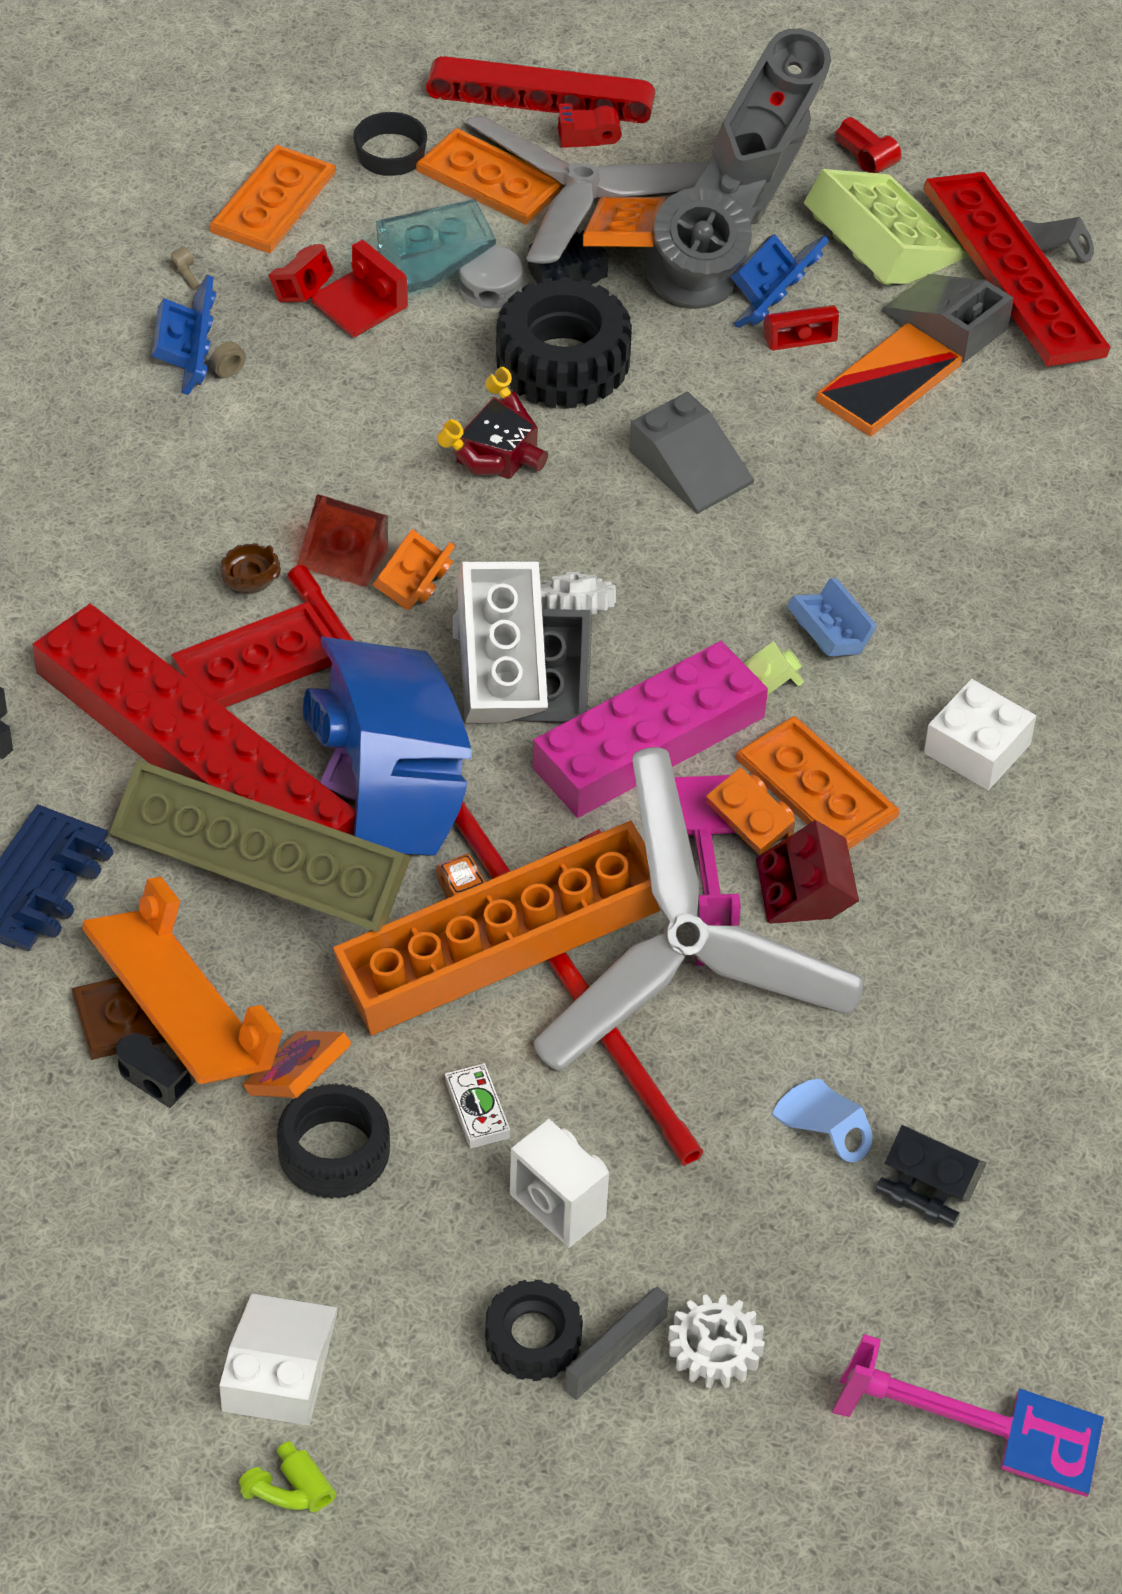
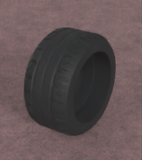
M328 1083L327 1085L321 1084L318 1087L314 1086L312 1089H307L306 1092L304 1091L298 1098L292 1099L287 1104L279 1119L277 1143L280 1165L288 1179L299 1189L308 1192L310 1195L315 1194L317 1197H330V1199L342 1196L345 1198L348 1195L353 1196L354 1193L366 1190L367 1186L370 1187L381 1176L389 1160L390 1129L388 1118L382 1106L369 1093H365L364 1090H359L358 1087H352L351 1085ZM327 1122L348 1123L360 1129L368 1137V1141L357 1152L346 1157L334 1159L313 1155L299 1143L307 1131Z

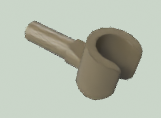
M181 246L171 253L173 260L170 262V268L176 273L180 272L195 291L199 288L200 284L189 268L193 264L194 258L188 248Z

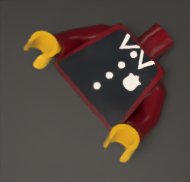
M500 367L495 372L496 377L491 374L486 379L485 386L489 392L493 394L499 393L501 398L493 397L464 430L458 421L454 419L448 420L443 425V429L438 433L437 442L445 448L452 446L454 448L453 453L456 455V462L465 465L472 474L498 475L511 479L522 465L536 471H541L547 462L548 452L537 447L538 427L524 408L515 391H509L507 386L512 380L511 373L505 367Z

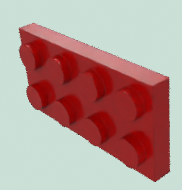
M308 601L172 653L171 659L173 667L179 673L226 708L332 666V662L321 646L320 641L321 637L333 638V636Z

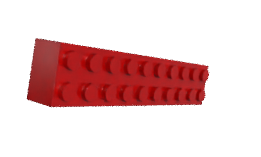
M91 603L32 643L36 673L151 765L353 835L354 808Z

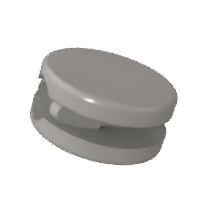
M496 245L480 246L468 251L460 260L459 291L469 303L482 308H501L517 290L522 292L523 263L519 256L510 249Z

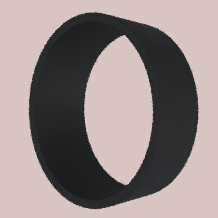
M382 112L371 115L362 120L354 130L353 138L358 160L365 169L378 175L398 176L409 173L416 169V163L424 157L427 143L426 128L419 120L404 113ZM383 134L403 135L415 141L419 146L415 152L400 158H381L369 154L362 149L368 140Z

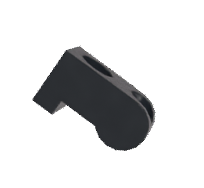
M132 1033L121 1038L117 1044L116 1054L120 1075L169 1108L196 1082L179 1057L174 1060L153 1047L151 1040L146 1035Z

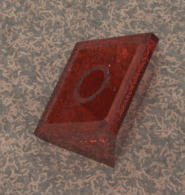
M317 494L297 565H305L309 570L367 587L388 551V515Z

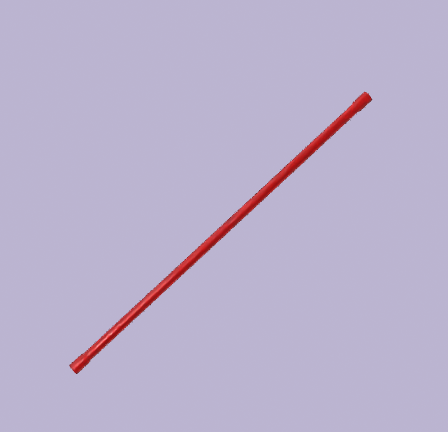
M305 565L293 567L288 572L287 578L304 603L310 602L333 638L354 641L322 594L321 587ZM463 801L454 821L455 825L492 879L510 872L511 870ZM566 952L547 960L574 1001L589 988V985ZM615 1027L600 1040L662 1130L664 1139L681 1164L685 1166L700 1159L703 1149L686 1124L678 1118L621 1032Z

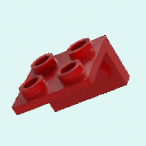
M363 239L352 245V272L318 290L311 296V303L352 337L362 334L408 307L407 275Z

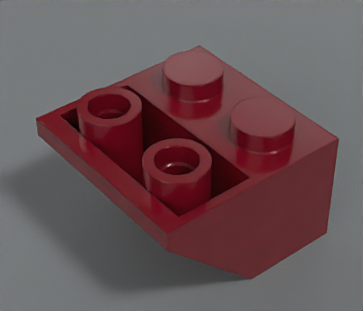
M816 819L756 858L767 922L770 924L832 919L859 902L846 838Z

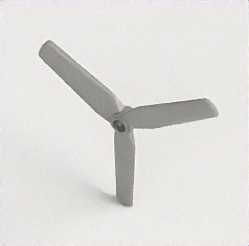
M474 116L466 120L467 125L565 185L552 200L526 257L529 262L537 264L552 263L559 260L593 203V199L672 193L690 189L696 185L708 162L622 164L599 167L578 163L570 165L487 117Z
M659 747L645 748L636 752L632 757L652 893L667 923L663 928L662 934L633 945L534 1040V1048L539 1057L554 1070H563L665 988L687 955L695 956L718 975L837 1012L851 1013L858 1005L863 993L864 981L861 976L742 927L706 925L697 917L699 881L669 753L666 749ZM682 923L688 925L693 931V940L689 946L681 945L676 937L677 928Z

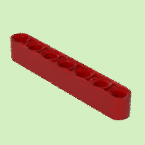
M440 56L434 59L425 87L426 92L434 99H440L441 97L442 100L467 103L474 101L473 103L500 107H505L506 105L508 108L533 111L539 109V111L558 113V104L572 103L573 110H594L600 106H611L618 112L619 121L633 123L637 121V123L641 124L646 123L650 119L656 95L654 86L648 81L641 79Z

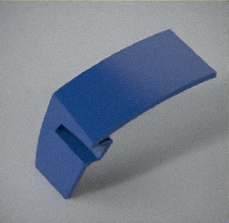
M321 637L320 644L332 662L329 689H306L303 699V718L324 747L345 748L352 758V772L357 780L353 836L404 854L436 855L460 811L467 789V781L462 776V760L471 759L469 738L459 709L444 676L427 651Z

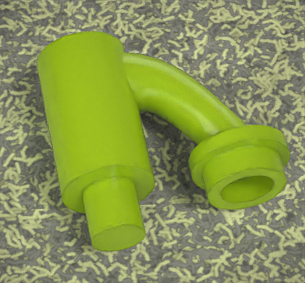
M292 1441L281 1444L277 1449V1453L283 1460L280 1469L295 1489L294 1491L271 1485L272 1476L268 1471H263L261 1467L251 1468L239 1479L240 1492L245 1499L257 1496L276 1506L291 1510L309 1509L310 1512L314 1513L331 1504L337 1495L306 1450L298 1451Z

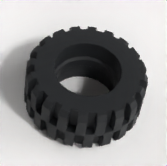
M561 277V280L552 281V278L542 279L540 284L536 285L532 282L524 286L522 292L517 290L509 297L508 302L499 311L496 325L497 368L505 367L508 369L512 376L510 388L519 396L525 394L526 399L532 403L544 402L546 407L556 408V405H566V409L576 408L577 404L584 403L585 406L594 404L598 397L604 399L612 394L613 388L617 389L623 383L625 375L629 371L632 336L630 315L623 306V303L614 294L609 296V291L600 285L597 287L592 286L590 281L581 279L578 282L571 281V277ZM567 338L580 341L583 344L562 347L550 345L544 341Z

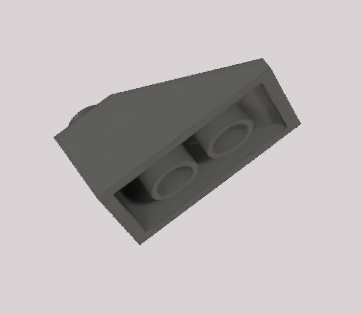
M688 391L631 421L629 451L696 514L754 483L753 477L711 412Z
M542 609L548 709L511 721L565 723L587 711L592 642V617L590 610Z

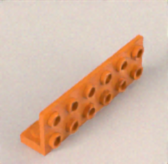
M161 876L147 879L138 911L83 921L82 930L197 1083L205 1084L271 1070L283 1031L263 1005L247 1007L243 1024L172 934L181 901Z

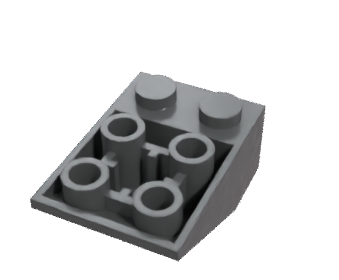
M928 274L886 305L884 312L904 325L910 323L962 356V362L964 363L1009 328L1013 297L986 280Z

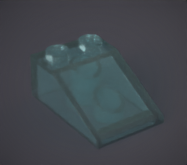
M476 199L376 221L378 252L407 275L408 293L434 286L496 245V238Z

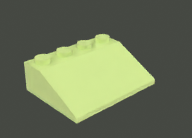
M822 169L804 201V204L813 212L814 219L826 225L833 232V237L852 250L853 257L857 261L866 264L874 272V278L883 284H908L969 257L959 240L890 174Z

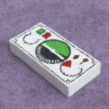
M485 1063L445 1073V1084L469 1148L509 1139L510 1128Z

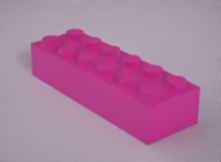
M721 640L533 739L532 768L571 812L579 818L636 787L632 757L636 752L650 747L664 748L668 751L671 765L674 767L764 718L768 688Z

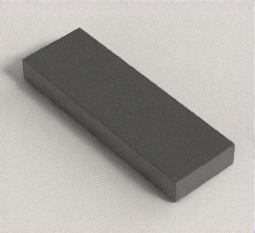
M659 1287L653 1288L566 1368L565 1391L575 1400H578L667 1317L669 1296Z

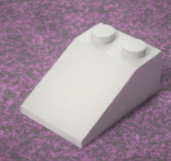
M251 1294L230 1344L219 1385L222 1411L310 1426L338 1307Z

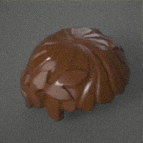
M257 543L237 545L229 550L226 557L222 558L220 566L225 584L231 590L247 594L260 592L270 586L274 579L279 577L281 571L280 562L277 554L273 553V547L268 545L265 548Z

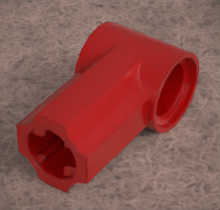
M853 117L843 120L835 132V140L857 157L858 165L864 172L880 173L900 162L902 158L900 146L893 137L885 135L880 138Z

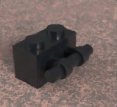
M901 1125L884 1164L901 1171L902 1174L897 1183L881 1177L875 1192L889 1198V1203L898 1208H902L904 1205L924 1214V1220L935 1225L939 1221L954 1228L959 1219L960 1212L946 1206L949 1198L953 1195L961 1200L970 1201L987 1162L915 1129ZM916 1179L937 1188L932 1199L911 1190Z

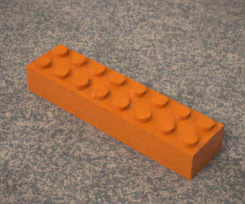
M632 820L388 923L379 932L372 930L334 946L333 951L339 975L369 1034L372 1036L661 910L652 893L645 842Z

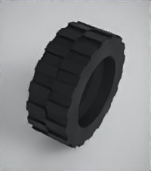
M534 1279V1281L526 1282V1280L518 1281V1284L508 1285L503 1288L502 1293L496 1294L492 1299L491 1307L488 1306L485 1321V1345L487 1352L490 1351L491 1360L494 1364H498L506 1374H513L517 1379L521 1380L527 1378L533 1379V1381H541V1378L549 1377L550 1379L557 1376V1373L560 1371H565L572 1360H575L579 1354L583 1326L580 1307L577 1301L574 1302L572 1300L571 1294L568 1291L558 1288L559 1285L552 1282L549 1284L543 1282V1280ZM540 1313L547 1316L553 1322L556 1330L555 1336L548 1345L542 1348H526L514 1339L512 1335L513 1323L523 1314Z

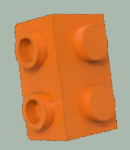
M411 529L372 585L404 609L410 610L418 600L424 604L437 587L432 583L434 577L437 576L441 579L454 562L449 558V555L455 548V545L449 542L443 550H440Z
M741 767L706 796V803L760 856L783 836L788 838L794 834L795 816L792 810L784 802H776L767 793V788L763 781L754 774L749 775Z

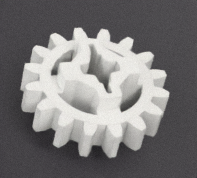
M566 572V574L561 576H552V581L544 580L540 584L542 609L590 610L591 615H597L598 610L606 611L608 607H614V603H616L615 585H612L611 581L602 582V579H597L596 575Z
M708 1294L703 1295L701 1306H697L696 1303L689 1300L686 1305V1313L677 1311L674 1317V1325L669 1327L668 1340L671 1341L669 1343V1356L677 1357V1371L689 1368V1381L694 1382L699 1376L705 1378L707 1388H711L714 1379H720L725 1388L729 1387L730 1378L733 1376L739 1381L744 1382L747 1376V1369L757 1370L759 1357L763 1356L765 1342L762 1341L764 1328L763 1325H755L757 1315L755 1311L746 1314L742 1313L743 1301L741 1300L737 1301L733 1306L727 1305L726 1295H721L718 1303H712ZM687 1338L690 1339V1345L697 1349L695 1353L690 1348Z

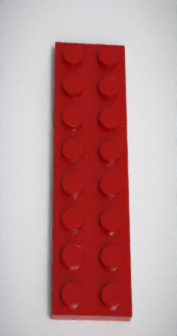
M985 171L926 178L923 187L924 192L988 282L1013 297L1011 316L1046 366L1107 358L1111 346Z

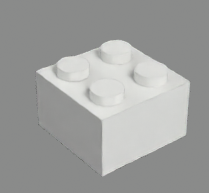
M971 679L928 724L924 753L989 791L1031 745L1036 715Z
M548 1119L511 1148L510 1195L568 1248L606 1219L609 1183L608 1169L599 1157L595 1155L590 1156L582 1149L575 1137L567 1129H560Z

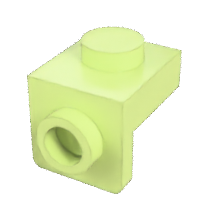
M774 641L744 662L768 688L767 695L790 678L798 686L805 682L797 671L803 666L790 649L784 652Z

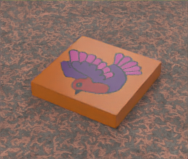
M297 1031L277 1050L271 1070L253 1073L242 1085L251 1096L298 1098L350 1047L351 1042L344 1032Z

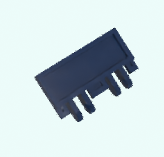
M39 804L36 805L0 857L1 944L11 948L17 946L30 951L38 939L37 933L56 938L62 930L61 924L47 914L55 917L58 916L64 920L72 916L75 909L73 908L74 905L65 898L78 881L77 875L85 876L91 880L96 879L101 873L102 868H100L98 862L91 858L104 862L108 861L113 855L112 847L105 842L108 830Z

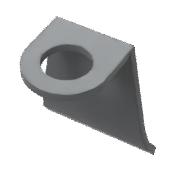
M1080 217L1046 223H1035L1029 220L1021 222L1042 252L1069 243L1081 262L1091 261L1094 254V245L1091 235ZM1080 235L1086 241V254L1081 251L1079 246Z

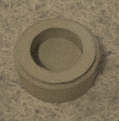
M228 341L214 350L210 357L209 365L219 377L228 378L241 370L246 360V354L237 343Z

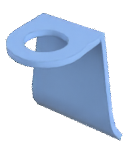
M822 1079L808 1080L792 1088L781 1098L772 1113V1116L786 1126L829 1133L838 1156L845 1161L857 1162L864 1158L871 1148L872 1130L863 1107L834 1092ZM858 1128L862 1133V1143L856 1151L849 1152L845 1147V1137L851 1129Z

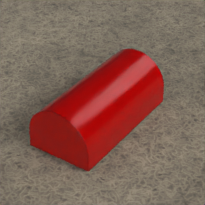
M835 305L766 314L763 326L764 335L770 350L836 342L838 340L839 312Z

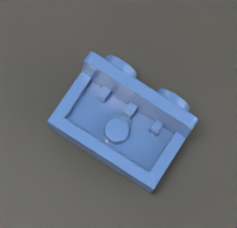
M830 578L821 594L793 595L787 606L796 617L798 624L807 630L817 642L819 649L828 656L857 655L862 653L876 629V623L837 578Z

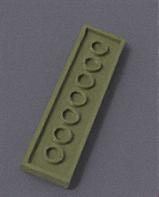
M140 760L136 761L109 832L110 835L375 932H379L387 923L411 859L410 856Z

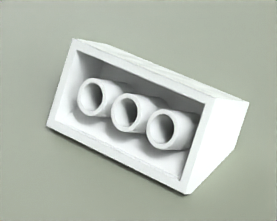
M462 562L457 576L465 723H504L546 711L548 709L539 562Z

